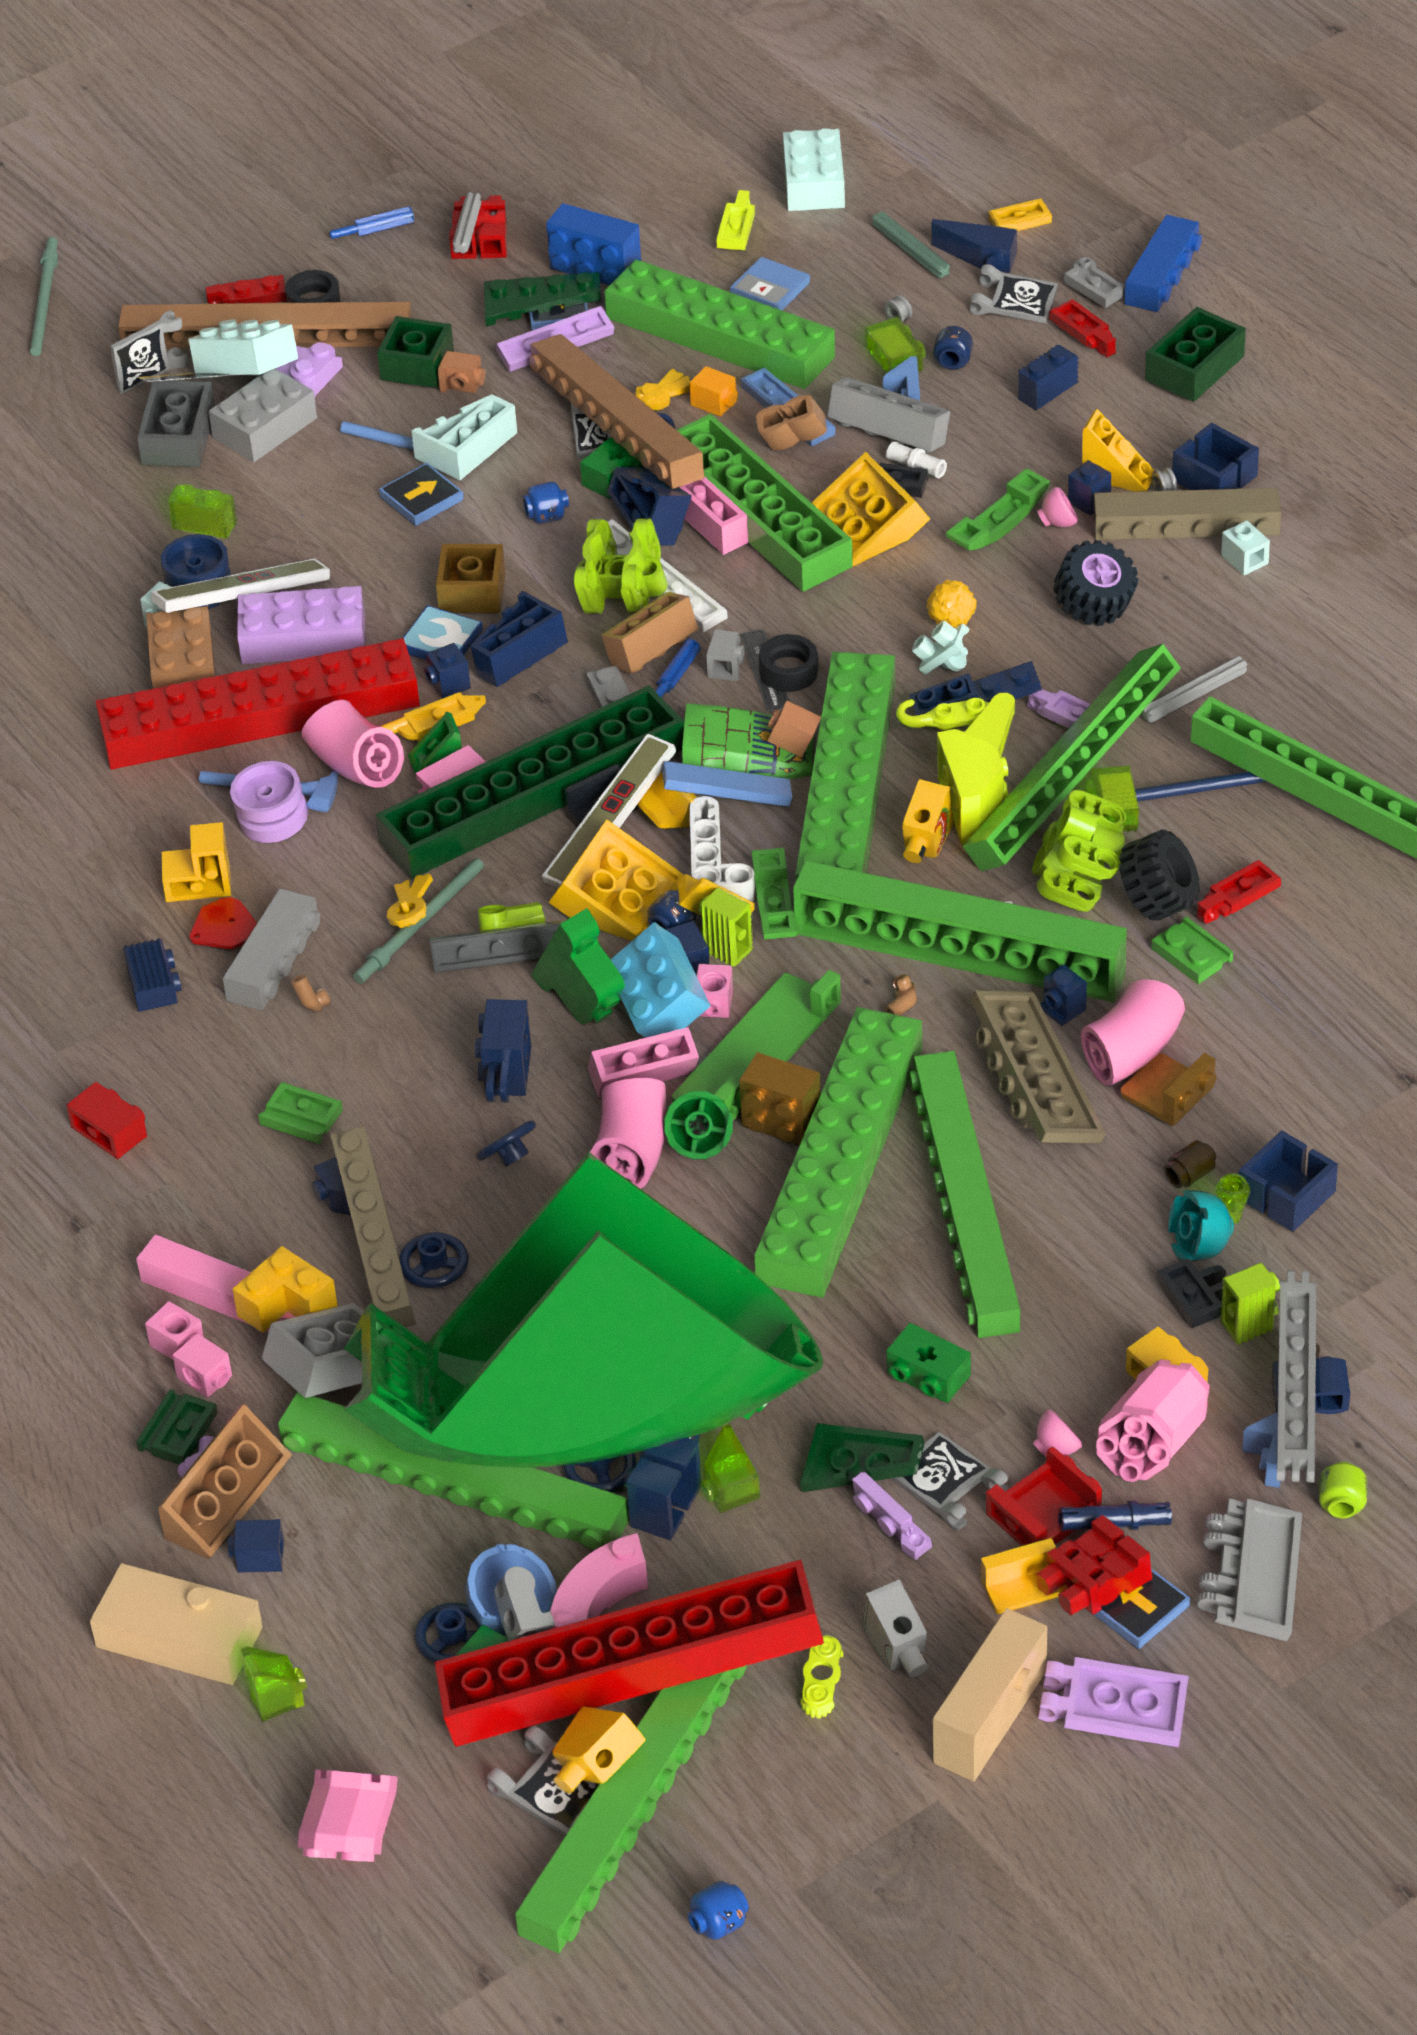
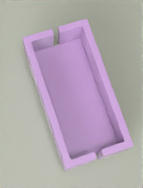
M362 587L238 595L237 637L241 663L293 661L365 646V611Z

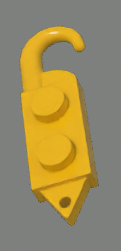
M459 692L403 714L404 717L380 727L391 730L394 734L399 733L408 740H417L419 742L446 712L453 715L457 727L475 720V714L486 703L485 695H462Z

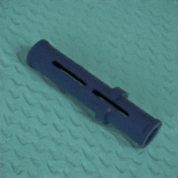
M1127 1501V1504L1111 1506L1059 1507L1058 1524H1062L1059 1526L1060 1531L1092 1529L1091 1522L1103 1514L1117 1527H1128L1129 1530H1138L1139 1526L1171 1525L1172 1509L1169 1502L1138 1504L1137 1501Z

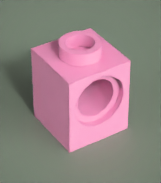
M699 964L697 978L711 1005L700 1016L729 1018L733 995L732 966Z
M170 1301L145 1323L149 1345L172 1360V1355L196 1333L204 1337L201 1320Z
M198 1333L172 1355L176 1377L207 1398L217 1389L224 1387L229 1378L232 1377L228 1353Z

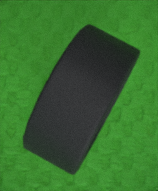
M307 270L297 273L285 285L287 303L341 302L338 280L333 274L326 271ZM309 292L326 293L318 298L308 299L300 297Z
M794 634L777 635L767 640L761 646L759 652L761 680L773 689L786 692L798 691L810 686L818 674V651L816 646L809 639ZM784 657H794L806 662L797 668L791 669L780 668L772 664L773 661Z

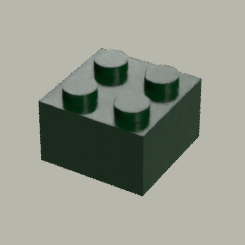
M395 316L377 351L380 380L436 388L439 383V365L446 351L454 352L451 324Z

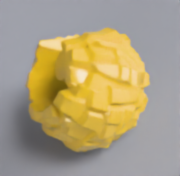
M945 580V582L935 587L927 599L926 608L928 609L930 619H933L936 624L945 620L953 628H956L962 623L966 625L976 610V599L973 597V593H971L968 586L961 581Z

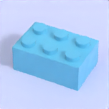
M655 922L610 959L620 972L625 983V988L620 997L637 1033L645 1038L686 1028L711 1007L679 939Z

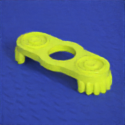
M829 1635L823 1636L824 1644L810 1648L809 1659L803 1667V1678L805 1681L801 1705L806 1715L810 1714L812 1718L815 1716L817 1718H821V1716L826 1717L827 1713H831L834 1708L833 1695L835 1684L838 1683L841 1677L839 1662L840 1657L844 1656L842 1647L835 1637ZM818 1665H826L832 1669L833 1673L828 1679L818 1680L811 1675V1671Z

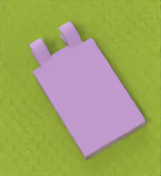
M1075 1657L1074 1666L1064 1665L1057 1661H1047L1043 1688L1053 1691L1064 1688V1694L1059 1696L1051 1692H1042L1038 1719L1053 1722L1065 1718L1064 1728L1179 1747L1189 1676Z

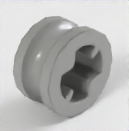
M902 295L894 297L893 300L887 301L884 305L888 319L895 325H899L904 320L912 317L911 305Z
M1164 468L1163 472L1159 470L1153 471L1152 481L1155 491H1177L1176 478L1171 468Z

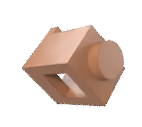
M446 351L438 368L440 392L446 393L447 389L476 393L478 387L482 386L485 380V369L481 368L480 355Z

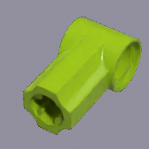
M539 902L511 907L504 905L483 906L478 909L479 931L545 923L542 905Z

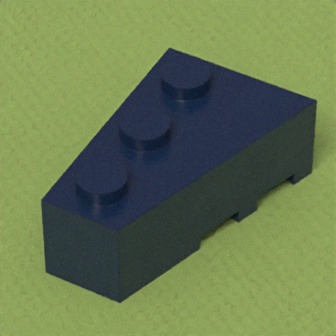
M615 467L607 492L631 529L633 530L634 522L637 519H651L660 545H675L678 535L682 531L683 521L692 495L679 487L671 489L648 468Z
M523 590L517 595L518 602L512 608L506 607L502 611L503 618L497 624L491 623L471 645L477 676L496 687L506 683L515 675L530 668L534 663L554 653L558 648L568 643L562 612Z

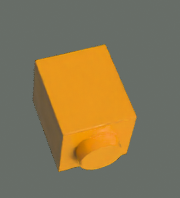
M705 366L690 381L691 406L721 417L737 401L736 377Z

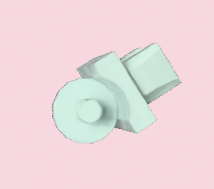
M943 620L936 625L931 634V637L936 641L935 643L924 634L917 638L912 652L922 660L919 670L925 675L939 665L944 669L949 668L952 671L962 670L966 666V655L968 654L967 649L963 647L962 637L969 632V628L963 623L957 628H953Z

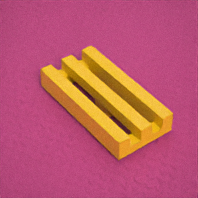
M1042 198L990 210L988 211V220L992 222V226L1014 228L1019 231L1052 223V214Z

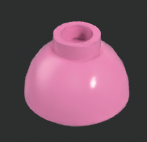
M1056 486L1046 494L1042 509L1037 511L1046 527L1051 524L1057 527H1069L1077 524L1078 518L1073 506L1063 490Z
M1047 1409L1042 1414L1037 1425L1038 1438L1033 1444L1045 1457L1046 1451L1052 1446L1061 1454L1070 1455L1082 1448L1081 1440L1053 1410Z

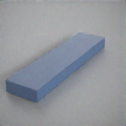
M765 367L741 379V387L765 408L773 405H784L787 401L798 396ZM826 418L827 431L816 439L805 441L811 447L835 435V426Z
M664 761L662 768L664 789L786 807H790L793 798L790 779L668 761Z

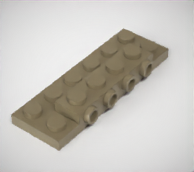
M975 990L970 1001L982 1023L976 1031V1044L978 1047L985 1048L988 1054L987 1066L990 1071H996L999 1077V1091L1002 1095H1008L1011 1101L1010 1111L1012 1117L1020 1119L1024 1128H1034L1041 1143H1101L1106 1133L1035 993Z

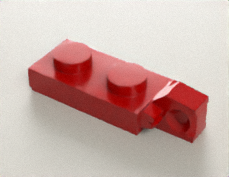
M283 274L205 287L208 304L278 303L286 301Z
M1072 299L1049 311V320L1086 347L1088 346L1090 349L1096 348L1099 354L1107 358L1116 353V339L1109 331V325Z
M1257 860L1212 885L1209 893L1204 896L1205 899L1197 903L1198 911L1196 917L1204 924H1208L1217 920L1220 914L1223 917L1229 916V914L1237 912L1281 887V877L1260 860Z

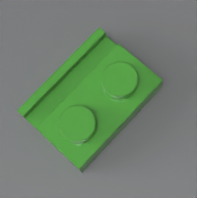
M1187 916L1183 918L1181 924H1174L1152 939L1151 949L1197 984H1200L1219 971L1225 962L1230 963L1233 961V951Z
M281 1082L267 1102L265 1111L263 1113L260 1112L258 1117L259 1123L262 1126L320 1144L324 1133L327 1134L342 1113L343 1107L340 1100Z

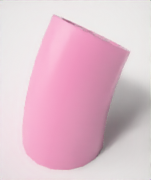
M339 700L323 706L307 720L302 729L301 737L312 751L332 770L349 780L374 788L385 787L392 783L401 772L404 756L399 738L391 730L369 722L349 701Z
M1142 979L1134 981L1124 989L1116 1005L1106 1015L1082 1028L1081 1043L1085 1058L1093 1074L1103 1085L1109 1087L1127 1078L1144 1067L1168 1044L1176 1032L1185 1010L1184 1001L1176 990L1156 980Z
M652 1078L624 1079L606 1085L601 1090V1123L596 1142L590 1151L591 1154L640 1189L646 1186L654 1172L665 1139L664 1119L667 1114L666 1086L661 1080Z

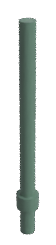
M54 237L47 239L46 248L41 255L42 274L30 353L33 356H39L42 351L53 272L58 264V240Z
M475 858L426 904V916L424 918H421L415 925L401 928L381 948H375L367 956V962L353 974L354 980L359 984H363L375 971H381L390 962V957L484 868L483 862Z

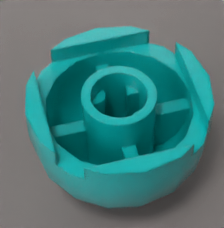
M1199 1190L1182 1191L1184 1195L1175 1197L1169 1212L1168 1230L1169 1233H1175V1239L1178 1243H1171L1172 1249L1181 1260L1188 1258L1190 1261H1201L1213 1258L1222 1252L1233 1233L1234 1222L1229 1214V1210L1220 1198L1209 1192Z

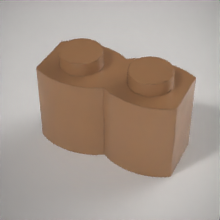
M811 395L797 396L787 401L784 405L769 406L756 414L759 434L770 448L775 451L790 448L799 441L816 439L827 431L825 414Z

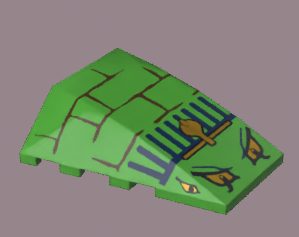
M686 703L682 764L786 779L812 776L814 735L801 758L768 742L772 729L767 727L772 715L716 705Z

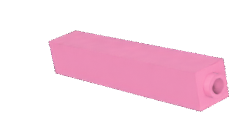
M156 1234L136 1258L142 1282L247 1323L237 1316L232 1289L251 1272ZM287 1312L277 1321L294 1318L295 1316Z

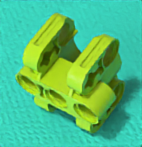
M590 519L588 521L587 538L582 546L584 560L577 565L574 575L575 590L585 614H602L606 598H623L628 613L634 614L649 604V597L659 596L666 591L668 582L660 563V542L651 519H637L634 522L633 530L629 532L633 547L628 555H617L616 542L606 520Z
M1074 790L1062 806L1063 813L1058 821L1051 823L1042 837L1043 844L1032 866V874L1040 877L1036 885L1043 897L1081 912H1089L1101 898L1103 887L1101 880L1110 879L1119 871V865L1121 864L1119 856L1124 847L1123 823L1126 820V814L1114 802L1085 791ZM1103 814L1112 816L1116 822L1107 820ZM1105 862L1109 864L1111 869L1104 867ZM1077 891L1087 894L1090 900L1082 898Z

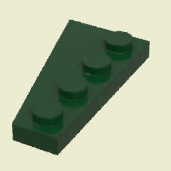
M599 272L484 281L486 327L496 325V320L508 317L510 321L521 319L522 313L537 310L538 314L550 312L551 308L560 304L567 308L601 300Z

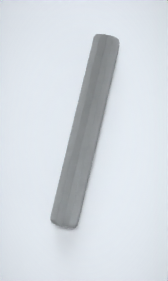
M1236 656L1153 700L1142 711L1143 719H1146L1148 723H1153L1243 675L1247 671L1246 661L1240 656Z

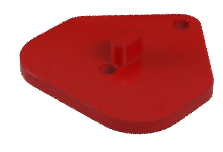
M232 897L221 898L201 908L189 935L190 942L203 946L235 949L245 944L256 927L257 922L240 900Z

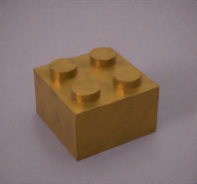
M442 544L436 580L438 608L452 613H500L506 573L503 544Z
M757 1052L739 1080L742 1126L754 1132H761L785 1142L800 1145L821 1095L820 1072Z

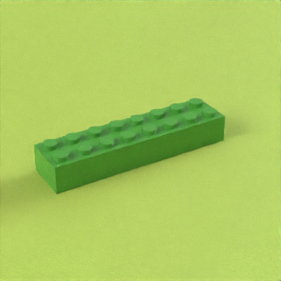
M635 259L605 290L606 315L610 320L755 372L765 367L780 381L802 389H806L835 358V330L833 328L644 261Z
M708 414L677 429L680 434L702 451L704 476L747 515L748 543L802 592L853 567L852 539L712 414Z

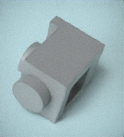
M714 630L707 652L708 678L739 681V664H742L744 659V646L740 645L741 638L739 632Z

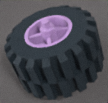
M1089 540L1083 541L1081 546L1076 544L1072 547L1071 551L1067 552L1057 572L1053 586V593L1057 594L1055 599L1058 604H1063L1062 610L1065 613L1070 612L1072 614L1071 618L1076 621L1079 618L1084 620V624L1090 625L1091 622H1095L1096 626L1103 625L1105 621L1108 624L1113 623L1116 617L1120 618L1123 615L1138 585V578H1136L1138 574L1137 568L1132 567L1133 560L1130 557H1125V552L1121 548L1118 550L1113 548L1114 544L1107 543L1105 545L1100 540H1095L1093 544Z

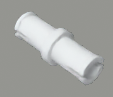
M895 441L887 449L886 457L888 460L909 467L928 469L929 475L935 476V478H941L946 471L947 463L945 460L930 456L923 449H912Z

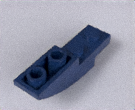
M1029 661L973 682L968 673L909 695L915 702L913 707L916 715H922L942 703L961 702L971 698H981L985 702H990L999 693H1009L1016 700L1041 691L1042 687L1033 662Z

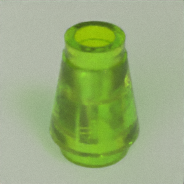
M1234 1173L1226 1174L1216 1184L1215 1193L1226 1205L1234 1224H1236L1242 1218L1250 1194V1186L1243 1176Z

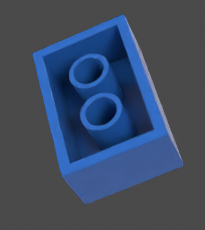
M564 203L560 205L546 222L550 269L567 274L599 272L600 283L611 285L635 259L641 261L639 224Z

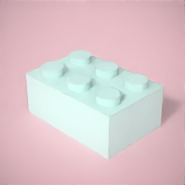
M825 128L812 131L795 130L783 132L788 211L845 208L844 174L839 129Z
M234 319L225 320L219 323L218 328L201 329L199 331L200 335L189 339L195 373L260 375L298 359L292 324H279V320H270L262 324H258L257 320H248L237 324Z

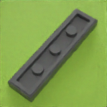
M561 920L429 938L434 973L540 959L558 926L561 924Z

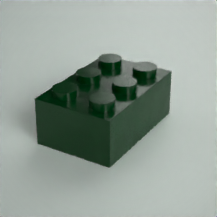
M1199 307L1194 308L1146 351L1145 380L1195 402L1244 357L1246 328Z

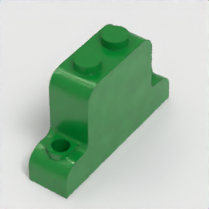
M587 908L558 926L531 973L542 990L548 992L554 989L571 1014L581 1025H585L593 1019L597 1024L607 1019L613 1013L611 1008L621 1001L619 996L625 988L623 977L598 943L599 927Z

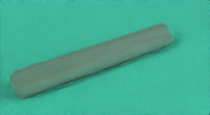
M880 211L878 214L873 215V225L935 276L942 279L945 275L948 276L950 274V265L885 212Z

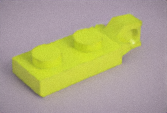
M738 190L735 203H726L717 236V248L730 250L746 249L755 216V205H750V191Z

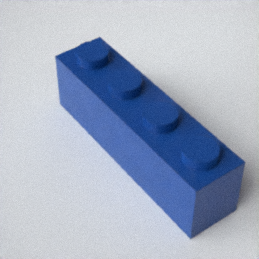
M1166 214L1125 281V305L1158 313L1162 304L1168 302L1173 286L1178 285L1183 269L1189 267L1194 251L1198 252L1201 246L1202 235L1199 234V222Z

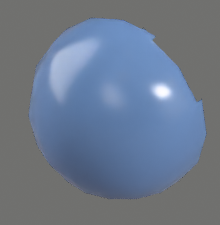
M497 1544L495 1547L481 1552L471 1564L464 1586L468 1608L479 1625H485L501 1635H506L497 1608L494 1589L510 1568L515 1566L523 1567L532 1573L536 1584L534 1593L541 1613L550 1612L557 1593L556 1581L546 1563L532 1551L515 1544Z

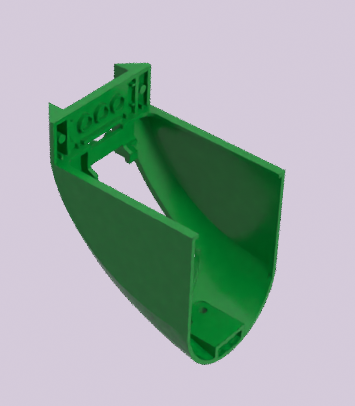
M588 1151L428 1342L369 1303L344 1350L362 1361V1389L344 1410L401 1450L437 1460L491 1467L571 1465L619 1457L658 1447L681 1438L706 1433L740 1417L748 1420L755 1411L757 1413L762 1411L768 1402L818 1372L823 1366V1358L816 1341L807 1327L784 1300L760 1277L730 1253Z

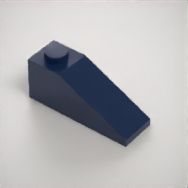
M932 219V246L980 269L983 265L988 264L1001 272H1011L1017 254V229Z

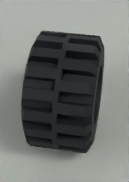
M1162 829L1128 843L1122 848V853L1119 856L1121 880L1132 904L1144 917H1148L1152 921H1159L1196 904L1200 892L1199 875L1196 865L1187 847L1174 833Z

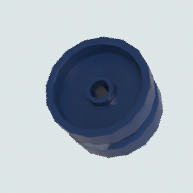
M203 534L183 536L168 544L161 554L164 583L171 587L231 575L227 548L222 541L213 536ZM217 602L198 607L208 606V609L220 605L222 602Z

